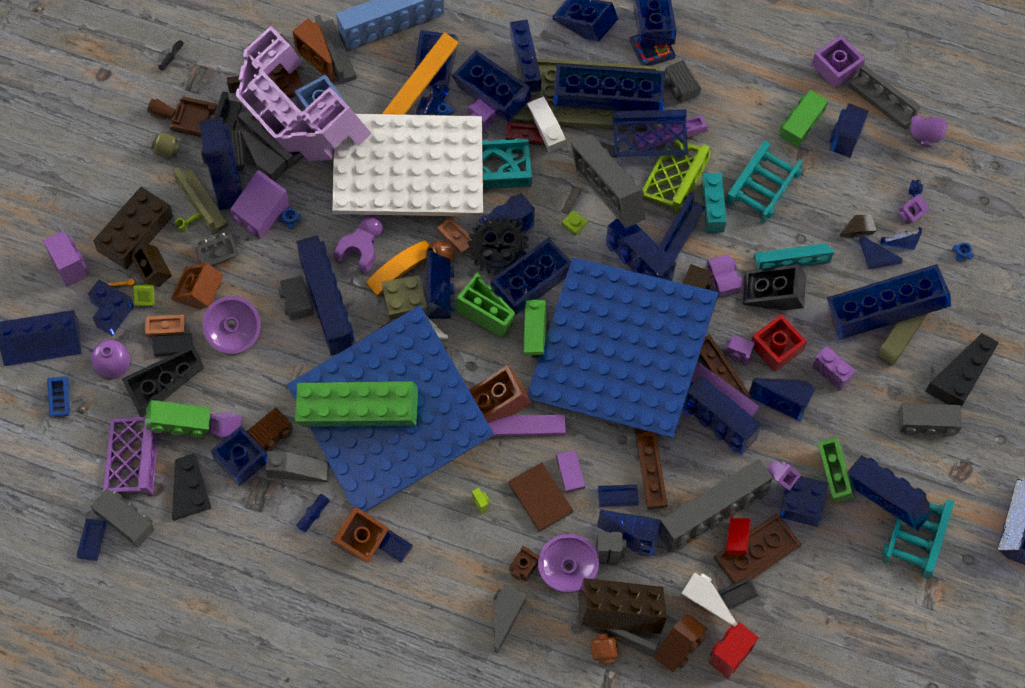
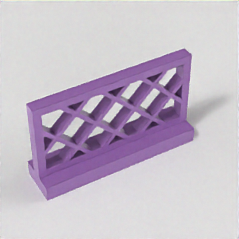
M146 417L111 419L103 492L107 488L111 492L115 490L119 494L144 493L145 495H153L159 433L145 429ZM138 423H144V428L138 434L132 429ZM116 424H125L127 426L119 435L116 433ZM131 430L136 436L126 443L122 438ZM140 439L142 447L135 452L131 446ZM121 440L125 446L116 453L114 445ZM130 449L134 454L125 462L120 456ZM138 457L140 465L133 471L129 464ZM119 458L124 464L114 471L112 464ZM127 467L132 473L122 480L118 475ZM136 476L138 478V487H129L127 483ZM117 477L121 483L116 488H110V482Z

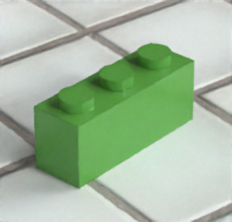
M809 90L807 95L803 94L798 102L799 106L797 108L794 107L790 112L789 120H784L782 123L780 138L799 148L826 110L829 100L812 90Z
M151 400L146 407L145 429L155 433L171 432L173 435L187 434L191 437L199 438L204 436L209 430V408Z
M837 437L818 442L834 501L841 503L855 499L856 496L841 442Z

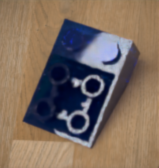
M520 193L517 196L510 197L502 206L495 207L487 216L484 215L478 219L483 224L485 223L484 217L489 221L491 220V215L495 219L498 218L499 214H501L502 219L508 215L510 221L515 218L516 224L521 223V229L528 231L534 226L535 208ZM489 232L485 235V237L491 238L494 235V233ZM512 233L505 234L504 238L511 237Z

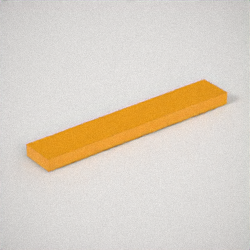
M444 32L382 114L406 115L457 48L459 42Z

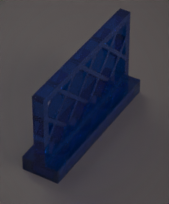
M686 109L613 111L612 124L615 157L688 155ZM656 124H661L665 128L660 135L652 129ZM674 124H682V131L679 134L671 129ZM617 125H625L629 131L623 136L617 131ZM637 125H643L647 128L642 136L635 130ZM649 131L657 137L652 144L644 138ZM667 131L675 137L670 143L662 138ZM631 132L639 138L634 144L626 139ZM678 139L683 144V150H676L671 145ZM641 140L648 146L645 151H639L635 147ZM658 140L667 146L664 150L658 151L654 147ZM622 141L630 146L627 151H618V145Z

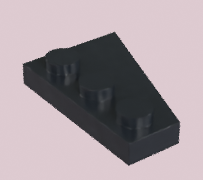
M195 453L175 459L172 520L175 521L212 509Z

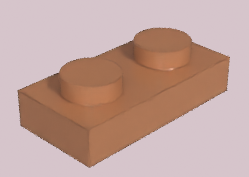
M452 217L437 227V232L461 255L468 251L470 246H468L467 241L472 239Z
M184 314L146 316V337L185 334Z

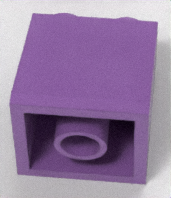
M258 170L230 210L232 220L237 225L244 226L250 235H255L261 239L278 222L279 217L290 206L287 191Z

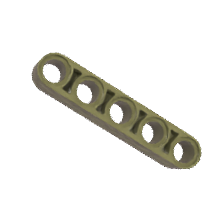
M923 285L876 356L894 365L940 295Z

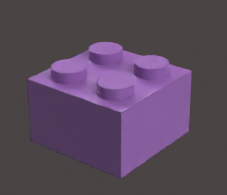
M840 35L814 54L811 65L836 89L859 73L865 58Z
M61 231L43 240L66 287L87 277L85 270L88 268L83 261L84 259L80 251L77 250L71 235L67 237L65 232Z

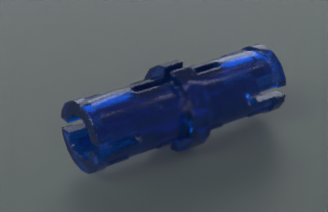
M319 494V497L312 506L307 507L305 515L296 526L304 533L307 532L313 522L321 517L320 513L330 503V500L325 495Z

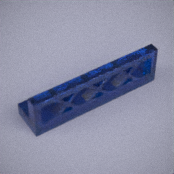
M692 192L687 196L657 248L655 260L669 267L674 265L705 210V206L694 201L695 193Z

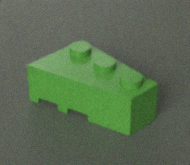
M478 272L456 298L455 311L502 339L513 326L515 312L501 297H497L492 291V287L489 284H485Z

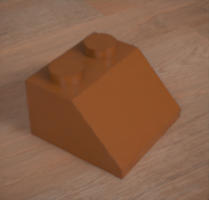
M208 263L185 267L171 299L197 309L209 307L214 301L216 290L221 286L223 274Z
M354 507L349 511L330 543L345 553L369 563L389 528L359 508Z

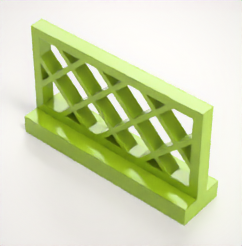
M680 140L667 143L642 189L644 192L642 198L672 207L674 212L681 214L711 157L710 146L703 144L702 147ZM673 144L679 146L681 150L671 153L670 148ZM695 151L697 154L688 158L686 152ZM683 154L685 160L676 163L674 157ZM671 158L673 164L664 167L663 161ZM688 164L689 169L680 172L678 167ZM676 168L678 174L668 177L666 171ZM664 173L666 178L656 181L655 176ZM680 178L681 184L673 187L671 181ZM668 182L670 188L661 191L659 185ZM656 187L658 193L655 194L647 193L648 189ZM673 192L674 198L672 201L664 199L663 195Z

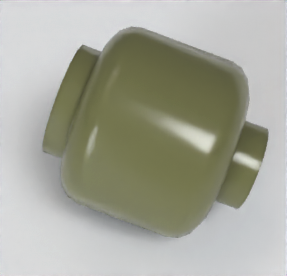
M160 132L154 136L151 149H154L155 155L171 158L173 154H177L180 144L176 143V136Z

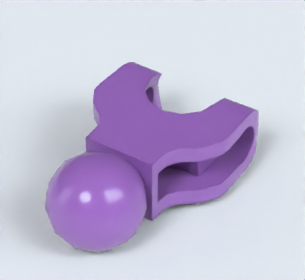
M372 215L364 217L360 222L359 228L353 234L346 235L340 239L334 251V259L342 262L349 254H360V271L368 273L376 260L373 246L376 242L375 238L381 234L383 229L381 220Z

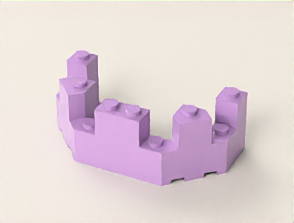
M272 26L244 50V64L240 69V86L236 91V96L287 152L300 151L309 162L333 160L334 148L348 136L359 146L372 134L351 108L330 87L301 112L269 78L268 74L279 64L291 74L303 63L293 51V48Z

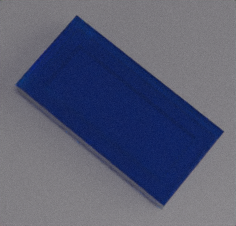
M638 485L598 486L599 507L639 505Z
M85 519L77 552L78 559L98 561L107 524L106 521Z
M388 530L378 548L402 563L413 548V545L391 530Z

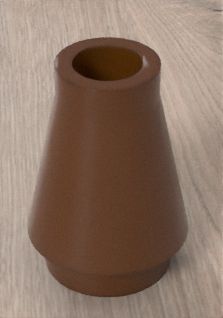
M151 99L147 112L151 113V116L172 119L176 109L159 99Z

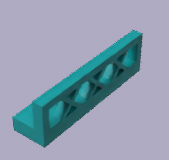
M828 243L757 252L754 253V260L757 269L797 264L803 267L830 263L834 250L828 247Z

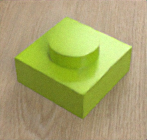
M575 210L562 221V226L575 236L588 224V220Z
M135 285L133 287L134 304L154 306V285Z
M478 487L472 491V499L480 513L483 514L488 511V503L490 501L485 492L482 493Z

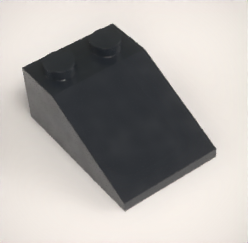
M800 264L745 271L743 305L780 310L802 309L805 302L806 274Z

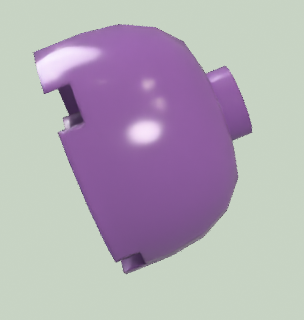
M923 116L911 118V134L915 140L921 142L920 145L931 146L932 143H938L944 138L948 125L946 120L931 116L928 119H922Z
M105 340L94 347L91 353V364L95 373L100 377L116 379L123 376L129 369L131 357L127 348L121 342Z

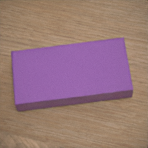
M576 450L556 454L565 492L585 489Z

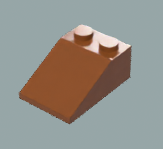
M308 18L293 30L295 50L323 76L326 74L331 83H333L332 60L321 27L318 23H313Z
M508 365L469 389L488 423L516 414L531 404L518 375Z

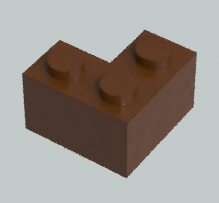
M687 613L672 628L653 658L673 673L678 667L682 669L689 660L686 657L688 653L692 654L706 638L703 634L707 627Z

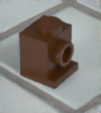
M522 546L520 552L509 566L511 575L518 580L523 579L527 581L537 567L540 556ZM523 561V562H525L527 565H526V566H522V565H520V562Z

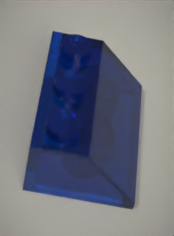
M427 251L428 318L451 319V312H454V300H451V295H454V283H451V278H454V266H450V259L432 251Z

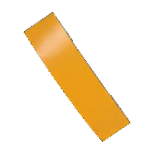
M422 241L397 254L366 281L367 286L377 297L383 294L382 282L399 279L418 264L423 265L429 261L426 257V250L429 244L426 241Z

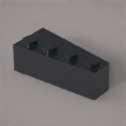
M981 333L929 383L925 392L948 405H961L962 407L999 342Z
M194 345L130 374L122 378L139 416L144 417L146 415V407L151 400L164 401L204 369Z

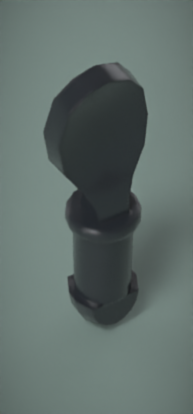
M182 40L174 43L172 52L167 53V56L159 63L158 67L160 70H165L171 61L175 59L176 53L184 44Z

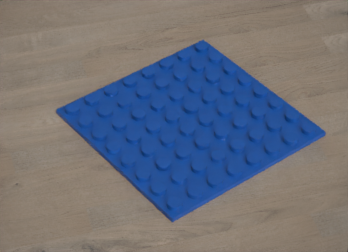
M573 257L545 339L544 355L539 356L527 392L529 399L674 438L719 292Z
M420 305L287 384L295 401L297 397V383L413 381L418 387L416 426L310 427L352 507H357L363 512H367L495 436Z

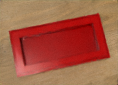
M730 518L727 554L747 555L751 526L750 518Z

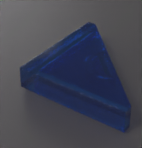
M918 227L917 231L910 233L908 231L896 233L891 238L882 237L880 245L914 250L922 234V228Z
M860 236L859 241L868 269L902 264L903 259L870 239Z

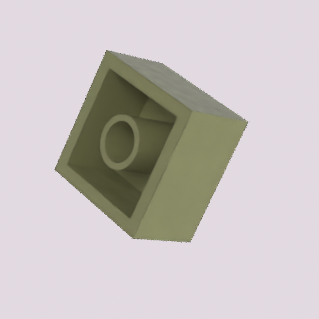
M419 275L382 282L389 321L391 319L396 320L419 305L428 317L427 305Z

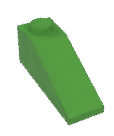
M546 300L526 301L524 355H544L548 322Z

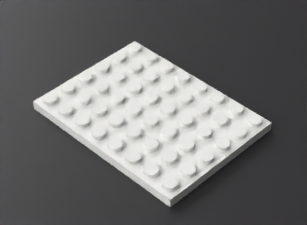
M356 114L372 134L359 146L348 136L334 148L333 214L483 217L482 116Z

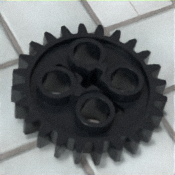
M501 214L498 215L497 219L491 215V220L489 221L484 217L485 223L483 224L478 221L479 228H472L475 234H469L472 240L467 241L468 246H470L468 252L472 253L470 258L475 260V266L480 265L481 271L487 268L488 274L494 270L495 275L498 274L499 270L505 274V269L507 268L511 272L512 265L518 268L517 261H524L521 255H527L524 249L529 248L528 243H525L528 241V237L524 236L526 231L521 229V223L516 224L515 218L510 221L508 215L502 219ZM489 232L494 233V235L491 238L485 237V235ZM507 233H512L509 239H505L504 236ZM485 251H492L491 255L484 256ZM505 251L511 252L507 257L502 256Z

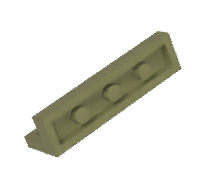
M178 167L174 168L173 173L177 183L200 215L210 233L213 235L228 227L227 221L193 170L190 168L181 173Z

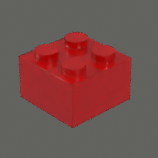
M782 314L755 333L751 339L752 342H755L753 349L774 372H777L802 353L807 343L803 336Z
M740 622L735 627L731 625L725 632V636L722 639L723 642L719 640L712 648L709 664L729 679L754 649L759 637Z

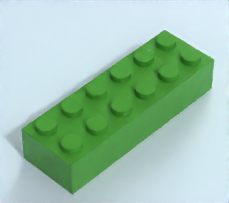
M413 381L297 383L295 422L301 427L416 426L418 387Z

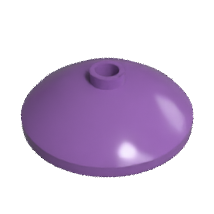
M226 296L217 299L207 308L203 317L202 327L205 338L212 347L224 353L234 354L247 350L255 343L260 333L261 321L256 308L249 301L238 296ZM231 320L235 323L234 327L232 328L228 327L227 323Z
M575 534L559 535L548 541L542 548L538 559V568L543 581L550 588L562 593L579 592L583 578L595 579L599 570V558L596 549L587 539ZM569 565L573 567L570 571L566 570V567Z

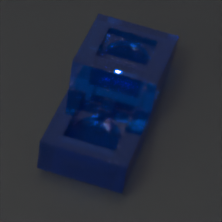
M434 85L429 97L421 98L415 113L417 115H428L442 103L450 88L446 85Z

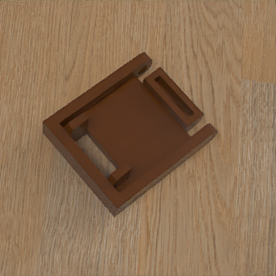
M183 96L180 97V103L177 104L170 130L206 138L210 128L209 124H207L209 115L214 116L218 104Z

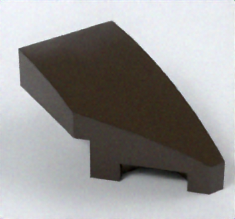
M855 215L846 224V227L840 233V237L874 234L876 227L872 215Z

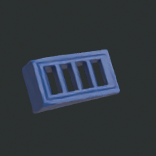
M67 376L47 378L49 416L70 415L69 378ZM53 385H63V388L53 389ZM64 392V395L54 396V393ZM64 399L63 403H54V400ZM65 406V410L54 411V407Z

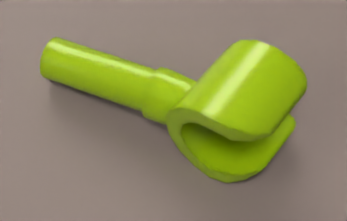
M197 213L186 220L177 218L174 224L176 226L182 224L178 229L184 232L187 230L188 224L198 219L200 215Z

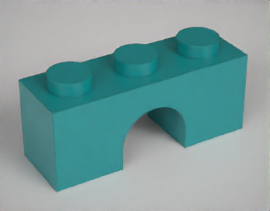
M703 173L701 191L702 200H705V232H724L727 220L722 173Z

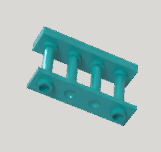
M765 140L727 194L726 203L730 206L735 201L740 200L763 213L762 224L767 219L773 217L776 211L774 208L795 178L798 179L803 171L801 169L803 161L799 160L795 167L773 156L769 151L771 144ZM763 161H769L790 174L784 180L762 168L760 164ZM759 174L781 186L776 194L752 181V176ZM750 187L772 201L766 207L744 195L743 189Z
M908 485L905 491H901L898 499L901 505L889 543L884 544L881 553L884 555L883 563H887L891 556L920 566V569H923L921 576L929 579L934 572L955 501L947 499L943 505L930 503L911 496L912 486ZM907 503L935 512L939 516L938 522L932 523L904 513ZM903 520L930 530L934 534L932 540L929 539L927 541L899 531L901 521ZM896 538L926 548L925 551H928L927 558L924 557L922 559L894 549Z

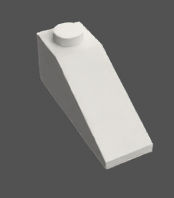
M544 96L527 103L548 152L565 146V136Z
M694 573L682 594L724 622L735 627L737 622L717 589L711 583L712 579L703 573L700 576Z

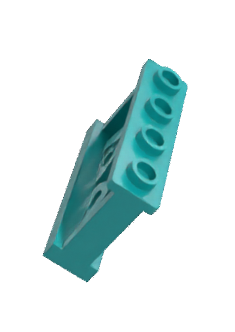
M529 139L482 140V162L491 155H495L506 162V164L498 169L497 173H491L486 166L482 165L483 171L486 172L483 173V189L532 186ZM512 152H523V157L520 160L514 161L518 154L514 155ZM525 162L526 171H521L518 165Z

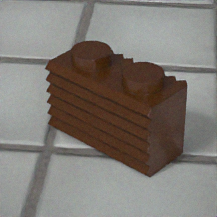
M275 407L247 430L246 433L248 439L264 454L266 451H272L280 439L289 437L293 427L292 423Z

